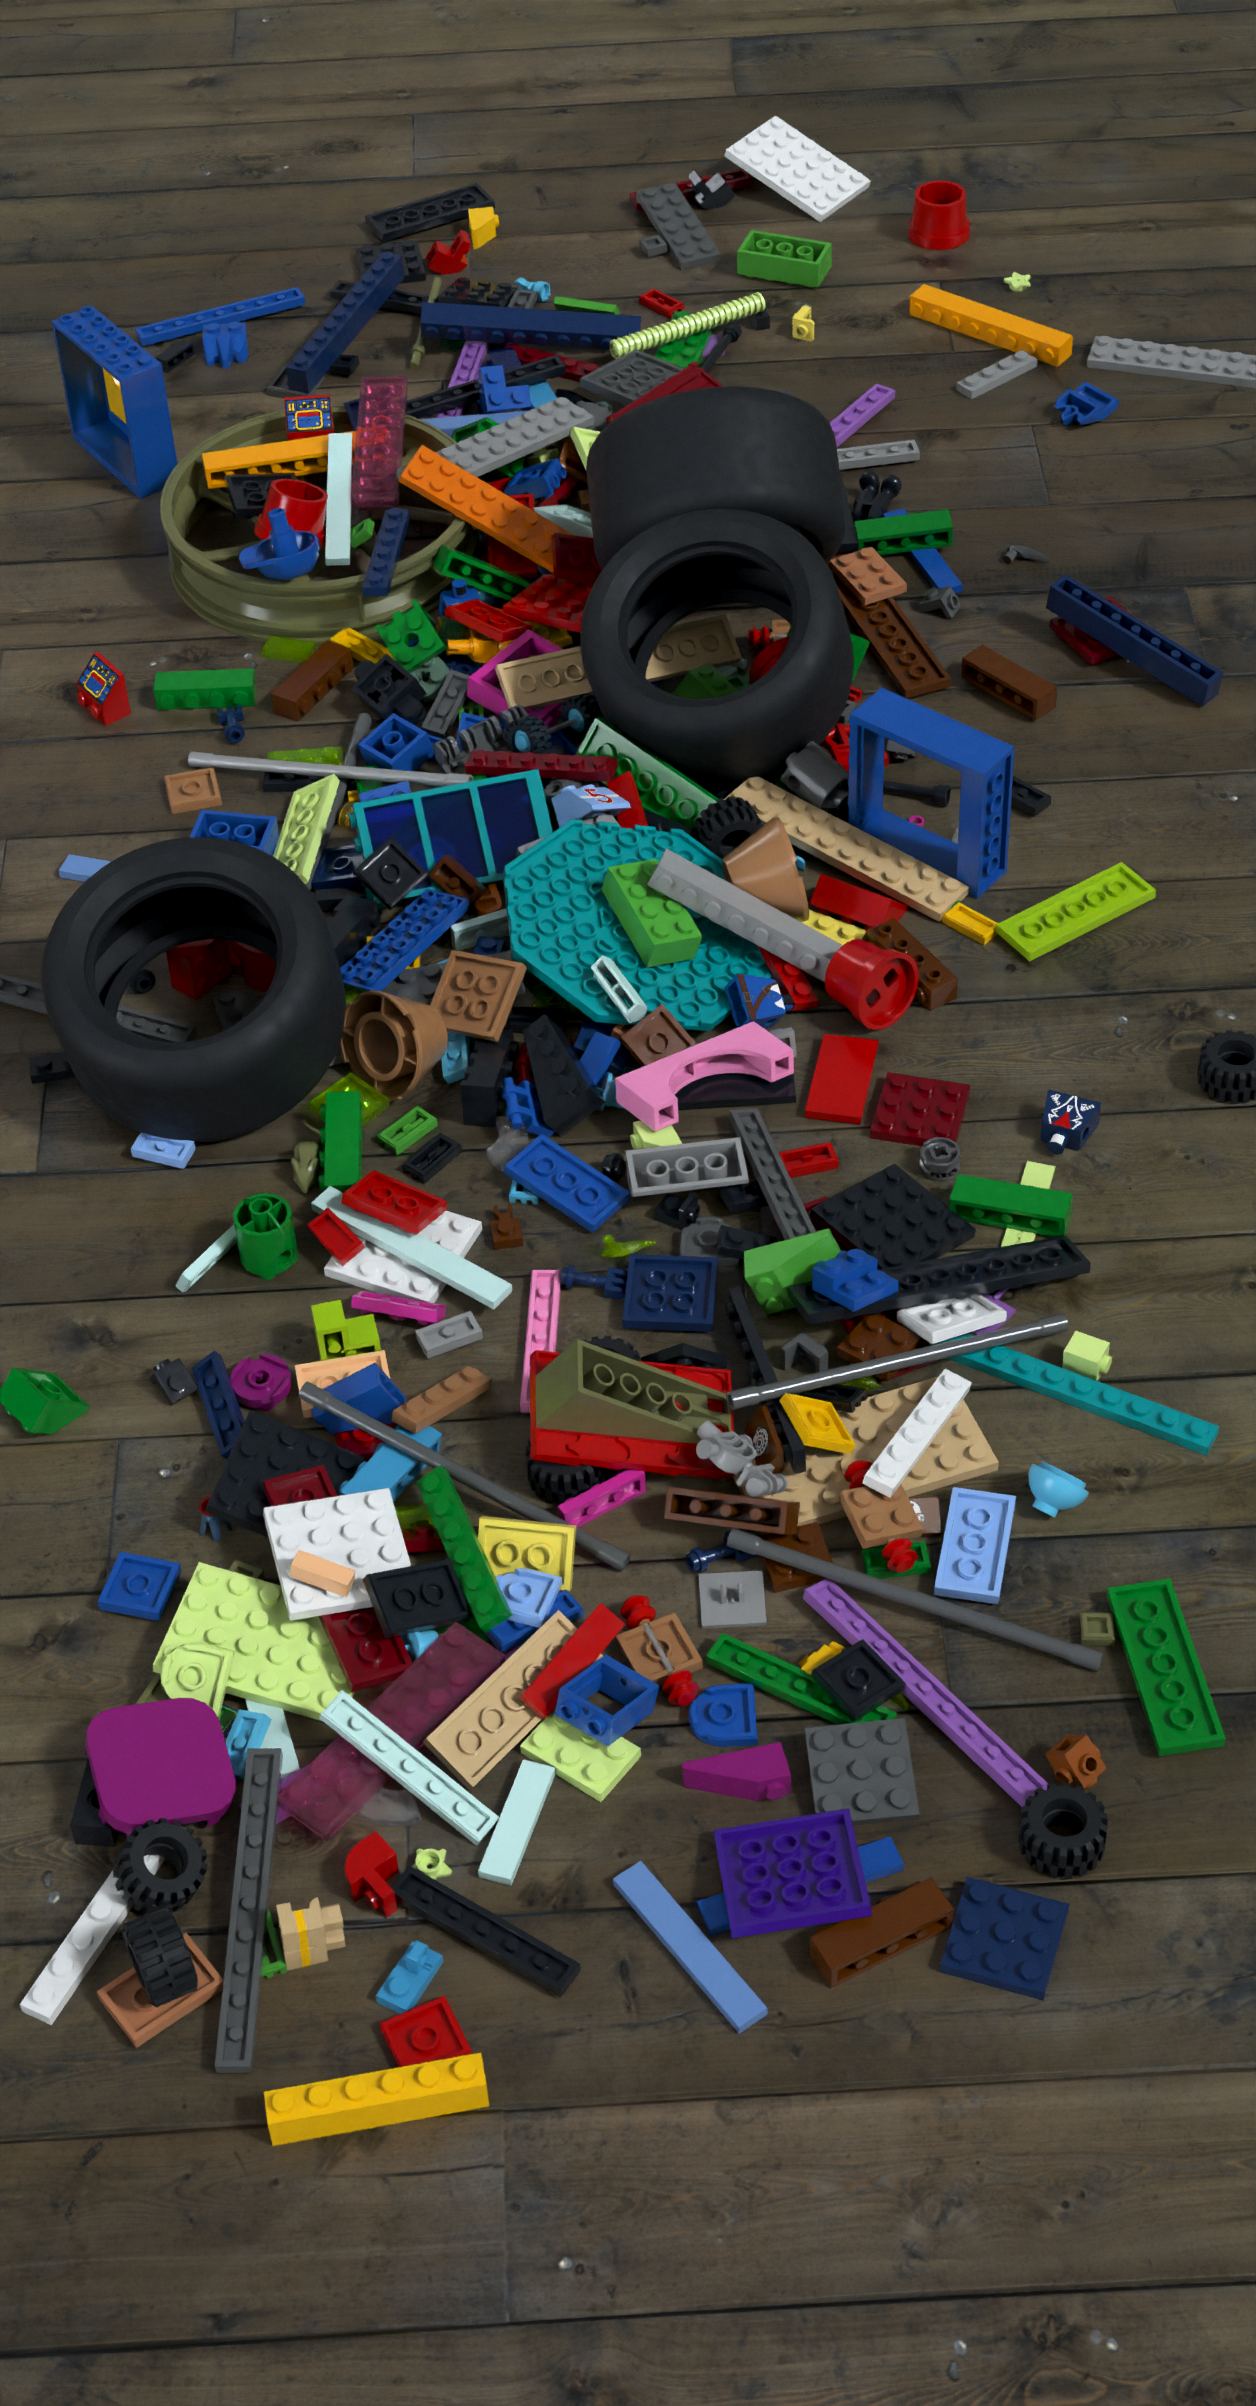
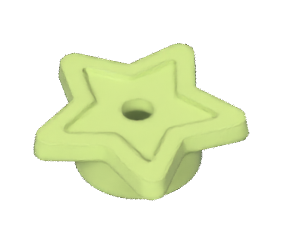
M1013 272L1012 277L1005 278L1004 282L1010 284L1009 288L1011 290L1020 292L1031 286L1028 281L1031 276Z
M435 1849L416 1850L417 1857L412 1867L435 1880L438 1877L451 1875L452 1870L444 1863L446 1857L445 1849L439 1851ZM428 1865H433L432 1868H427Z

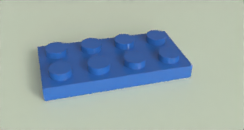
M543 1134L539 1135L504 1166V1174L592 1233L630 1200V1192Z

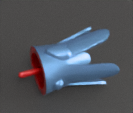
M211 1496L206 1497L199 1504V1511L202 1515L200 1535L204 1536L206 1524L209 1522L213 1539L220 1541V1520L223 1521L229 1531H232V1525L229 1521L205 1512Z

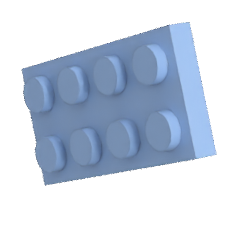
M953 1487L934 1595L999 1605L1016 1496Z

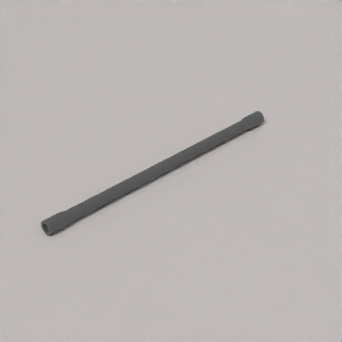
M361 713L358 715L342 765L355 766L360 753L358 743L368 735L372 723V717L369 714ZM338 778L340 782L337 794L332 804L310 879L305 884L309 890L312 888V879L323 851L327 846L350 779Z
M1062 1313L1022 1325L783 1381L727 1392V1403L731 1410L756 1405L762 1401L783 1397L785 1393L796 1394L1037 1336L1044 1337L1068 1330V1320Z
M308 1381L302 1386L299 1392L300 1399L321 1410L332 1413L434 1469L440 1465L444 1466L452 1479L530 1521L572 1525L333 1397L331 1393ZM576 1527L575 1545L594 1554L601 1561L620 1571L626 1568L631 1554L609 1542L601 1541Z
M735 1528L731 1529L728 1536V1547L772 1559L1067 1659L1071 1663L1094 1671H1099L1104 1655L1103 1652L1080 1644H1071L763 1540L759 1536Z

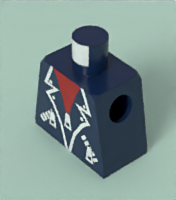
M1048 1090L1042 1119L1041 1141L1047 1143L1048 1150L1057 1155L1062 1154L1065 1148L1075 1151L1081 1150L1099 1125L1101 1103Z

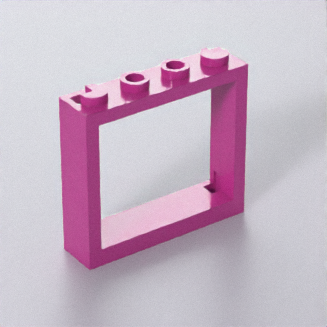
M528 629L468 678L467 697L500 716V713L508 710L509 707L503 691L493 686L499 681L495 671L496 665L528 658L530 655L538 656L564 649ZM563 702L547 705L540 712L534 709L525 711L528 715L537 716V720L542 719L544 721L542 726L547 725L549 729L559 721L558 716L562 715L559 712V708L562 707L561 704Z

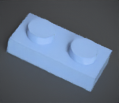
M143 1132L140 1133L131 1147L132 1157L182 1169L185 1168L196 1150L194 1141L167 1139Z

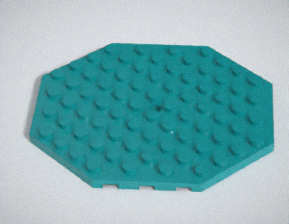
M571 819L504 867L503 883L512 958L517 962L523 963L528 971L595 1022L637 1025L640 1022L636 1021L629 1024L594 977V971L591 969V966L602 955L613 960L648 1008L645 1017L663 1004L684 1029L710 1031L732 1014L724 987L736 974L774 979L756 944L686 907L687 911L702 934L695 959L653 967L645 966L601 889L608 867L652 859L659 861L666 848L725 880L722 859L682 829L671 828L670 832L656 831V827L635 825L633 829L622 828L619 823L598 821L597 825L583 824V820ZM605 974V977L608 979V981H609V982L611 983V985L614 987V986H615L614 983L611 981V979L608 977V975ZM623 995L620 996V997L622 998V1000L625 1002V1004L628 1006V1008L630 1009L631 1006H630L629 1003L626 1001V999L623 997Z

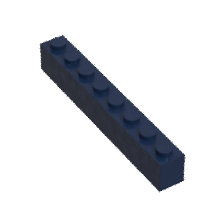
M1066 574L1050 586L1046 609L1202 707L1218 695L1223 672Z

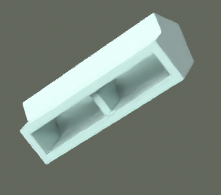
M602 955L591 966V969L594 971V977L629 1024L643 1020L648 1007L613 960ZM605 974H607L608 977L611 979V981L614 983V985H615L614 987L611 985V983H610V982L608 981V979L605 977ZM623 995V997L626 999V1001H627V1002L629 1003V1005L631 1006L630 1009L628 1008V1006L625 1004V1002L622 1000V998H621L620 996Z

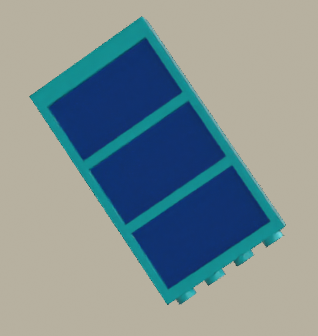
M539 769L353 803V810L349 813L351 828H356L358 837L354 838L356 852L362 853L363 861L392 837L428 873L431 872L443 855H450L485 887L493 883L497 887L504 886V867L518 857L517 848L553 833ZM427 876L395 907L411 904L426 889L446 892ZM365 888L366 898L377 901V910L387 908L368 888Z

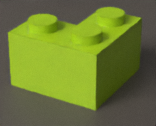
M341 1300L311 1305L316 1342L321 1361L381 1351L380 1339L373 1314L345 1319Z

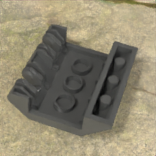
M520 704L500 713L505 730L508 729L507 725L512 721L528 715ZM494 716L474 724L466 730L459 731L458 736L463 749L462 752H460L457 742L452 736L433 744V751L441 774H463L465 772L464 764L472 751L512 752L511 749L507 750L506 747L509 745V742H505V737L508 735L502 732L500 723ZM486 775L487 778L498 777L497 775ZM469 798L464 805L471 812H474L471 798ZM480 799L483 815L493 813Z

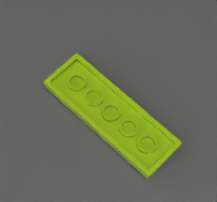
M1120 862L996 924V933L1030 962L1154 899L1156 889L1123 862Z

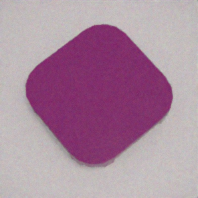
M175 1698L114 1707L100 1712L92 1719L87 1729L84 1749L85 1756L88 1755L99 1800V1816L104 1825L108 1823L114 1829L127 1833L126 1838H128L137 1826L143 1827L146 1821L152 1819L155 1824H157L160 1818H167L168 1824H172L174 1820L182 1822L181 1825L205 1821L206 1827L219 1823V1819L229 1811L236 1791L235 1776L220 1721L215 1711L206 1703L194 1698Z

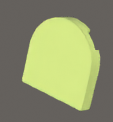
M200 1642L186 1643L174 1649L165 1658L160 1674L161 1684L170 1699L194 1698L206 1703L215 1711L217 1716H220L235 1650Z

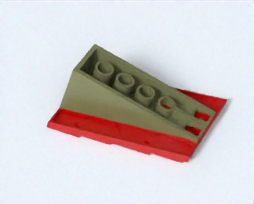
M576 1339L562 1353L535 1350L530 1355L531 1460L571 1466L582 1464L615 1470L626 1468L673 1476L683 1474L716 1480L722 1478L730 1479L735 1475L723 1471L709 1458L701 1459L696 1452L697 1444L702 1440L697 1435V1431L704 1422L711 1421L722 1432H734L733 1410L729 1408L726 1398L727 1392L732 1391L731 1370L636 1361Z

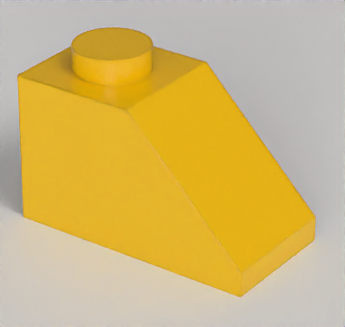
M493 207L468 209L473 249L480 248L496 236V228L499 227L498 214L494 215Z

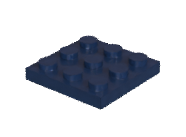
M630 1254L622 1318L623 1328L713 1332L719 1266L718 1257Z
M967 1877L940 1963V1972L1044 2001L1070 1904Z

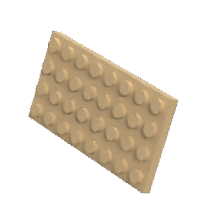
M938 1377L867 1397L868 1399L861 1401L859 1407H855L853 1413L836 1411L856 1445L851 1454L804 1445L806 1472L794 1474L790 1462H784L783 1472L776 1474H782L786 1477L788 1482L786 1490L781 1493L758 1497L800 1502L797 1526L814 1522L820 1525L846 1517L847 1515L840 1503L839 1496L841 1491L848 1490L850 1482H847L844 1478V1473L848 1466L859 1460L869 1461L873 1464ZM964 1399L901 1483L908 1498L998 1470L999 1462ZM735 1474L733 1476L735 1482L738 1480L741 1474ZM738 1486L742 1495L750 1496L746 1491V1486ZM759 1531L761 1535L770 1533Z

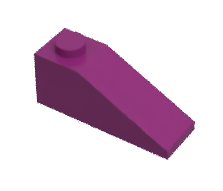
M781 1742L682 1763V1779L685 1788L754 1801L776 1800L791 1794V1773Z

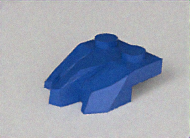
M235 321L228 324L211 323L203 325V349L207 366H213L219 362L222 368L226 369L231 366L232 361L242 364L248 358L246 322L240 323Z
M1084 382L1075 391L1066 390L1057 399L1055 408L1063 412L1060 417L1064 426L1076 422L1084 425L1104 420L1119 407V401L1110 394Z

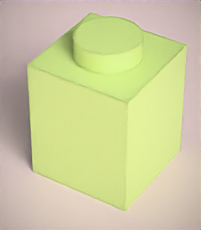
M1075 1331L1064 1350L1062 1368L1098 1381L1101 1374H1106L1111 1366L1112 1356H1109L1110 1343Z

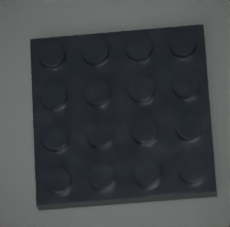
M896 1164L883 1169L811 1208L810 1218L824 1230L830 1229L833 1237L848 1250L860 1249L878 1259L877 1269L937 1259L974 1238L976 1231L972 1225L956 1212L950 1210L946 1204Z
M250 1410L205 1512L269 1538L263 1517V1509L271 1507L263 1489L264 1480L324 1465L337 1494L341 1484L346 1480L350 1481L355 1476L358 1467L364 1462L365 1457Z

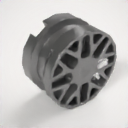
M935 1137L924 1142L922 1149H920V1172L922 1175L936 1182H945L953 1179L960 1170V1148L957 1143L944 1137Z

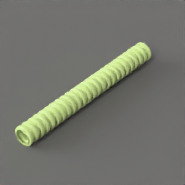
M756 292L755 294H750L749 296H744L743 298H738L737 300H732L731 302H726L725 304H720L719 306H714L713 308H708L707 310H702L701 312H696L695 314H690L665 324L662 323L659 326H653V328L649 327L647 330L643 329L641 332L637 331L634 334L631 333L628 336L625 335L622 338L613 339L609 345L610 352L615 359H618L635 349L642 352L645 349L648 350L651 347L654 348L657 345L660 346L663 343L666 344L669 341L672 342L675 339L678 340L681 337L684 338L687 335L690 336L693 333L696 334L711 327L715 328L717 325L721 326L723 323L727 324L729 321L733 322L734 320L763 312L765 310L764 297L759 292Z

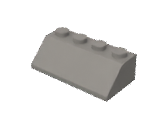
M740 1137L625 1151L626 1174L632 1197L749 1183Z

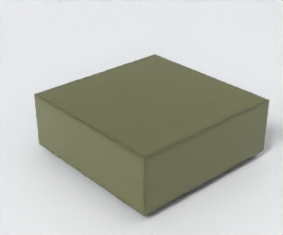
M1080 1613L1081 1645L1114 1646L1113 1613Z

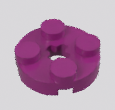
M261 1354L260 1359L251 1361L250 1357L243 1359L231 1372L230 1380L237 1401L247 1407L259 1408L261 1411H270L275 1408L276 1404L289 1394L292 1387V1378L286 1362L270 1354ZM266 1378L267 1382L263 1384H256L255 1382L256 1380L261 1381Z

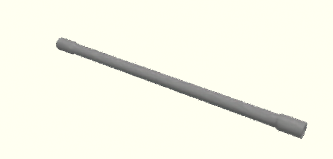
M190 752L188 756L189 766L201 768L216 767L323 777L335 774L337 778L394 783L408 781L409 784L441 787L473 781V776L469 774H441L214 755L204 752Z

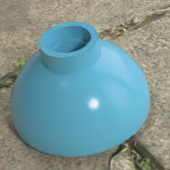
M1040 1461L1039 1465L1032 1463L1029 1469V1486L1036 1498L1032 1506L1054 1518L1059 1510L1075 1508L1083 1503L1089 1495V1492L1084 1489L1086 1486L1085 1482L1046 1462Z

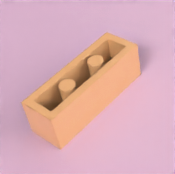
M298 1550L291 1563L290 1577L346 1598L355 1582L356 1570Z

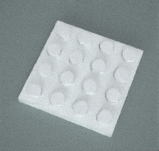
M445 1211L418 1234L464 1258L482 1231V1222ZM357 1234L355 1235L363 1242L366 1248L344 1266L332 1256L324 1267L325 1276L379 1294L435 1303L446 1286V1283Z
M389 1488L271 1506L263 1509V1517L290 1621L373 1607L362 1579L367 1574L411 1566ZM298 1550L356 1570L355 1582L347 1598L290 1577L291 1563Z

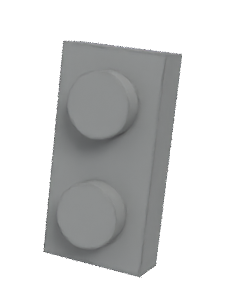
M471 1311L415 1330L416 1339L427 1359L483 1339L482 1330Z

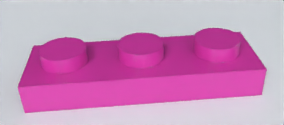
M362 1290L352 1296L351 1308L360 1309V1313L365 1315L389 1314V1318L393 1320L417 1319L418 1324L427 1326L439 1322L445 1317L446 1305Z
M633 1469L623 1470L617 1476L601 1484L594 1485L590 1490L567 1499L558 1506L559 1518L572 1525H576L578 1528L646 1493L645 1472Z

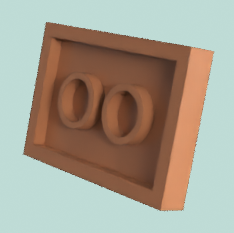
M873 547L863 548L860 551L830 560V569L864 606L907 592V583Z
M187 1933L183 1934L198 1978L196 1991L156 2008L147 1999L134 1967L97 1991L99 2000L136 2048L223 1990L224 1979Z

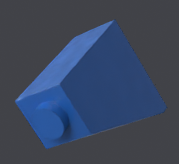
M376 1363L323 1389L331 1393L333 1397L383 1424L395 1423L391 1421L393 1410L407 1402L405 1394ZM315 1406L311 1409L315 1422L318 1425L322 1424L331 1434L359 1429L326 1410H321Z

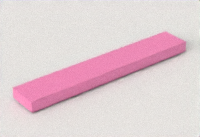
M532 1270L520 1399L521 1413H530V1355L535 1350L556 1352L561 1270Z

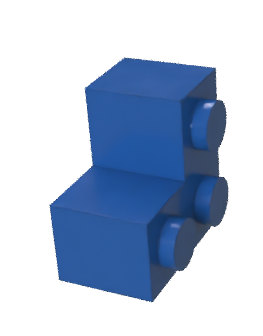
M503 365L480 367L477 374V383L482 414L528 411L531 409L528 385L506 387Z

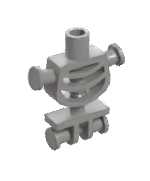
M706 1421L699 1427L697 1435L702 1440L697 1444V1455L701 1459L709 1458L717 1467L725 1472L741 1474L736 1484L739 1487L746 1486V1491L750 1496H766L786 1490L788 1485L786 1477L782 1474L774 1475L772 1473L775 1466L772 1464L758 1466L752 1464L757 1452L752 1447L753 1443L748 1435H737L733 1431L722 1432L711 1421Z

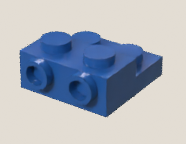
M558 458L518 470L504 491L506 495L529 493L534 495V499L540 498L543 500L553 495V491L560 487V481L566 478V470L560 464Z
M852 1249L848 1252L841 1251L836 1258L829 1259L826 1262L819 1261L812 1268V1289L853 1312L898 1292V1280L888 1276L883 1271L877 1270L878 1259L860 1249Z

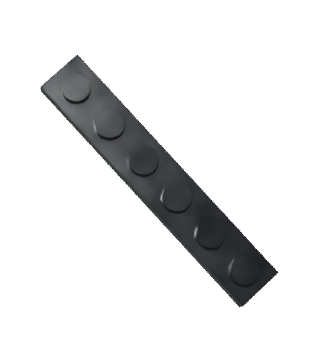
M410 1865L391 1886L395 1892L396 1902L559 1997H562L581 1972L580 1963Z

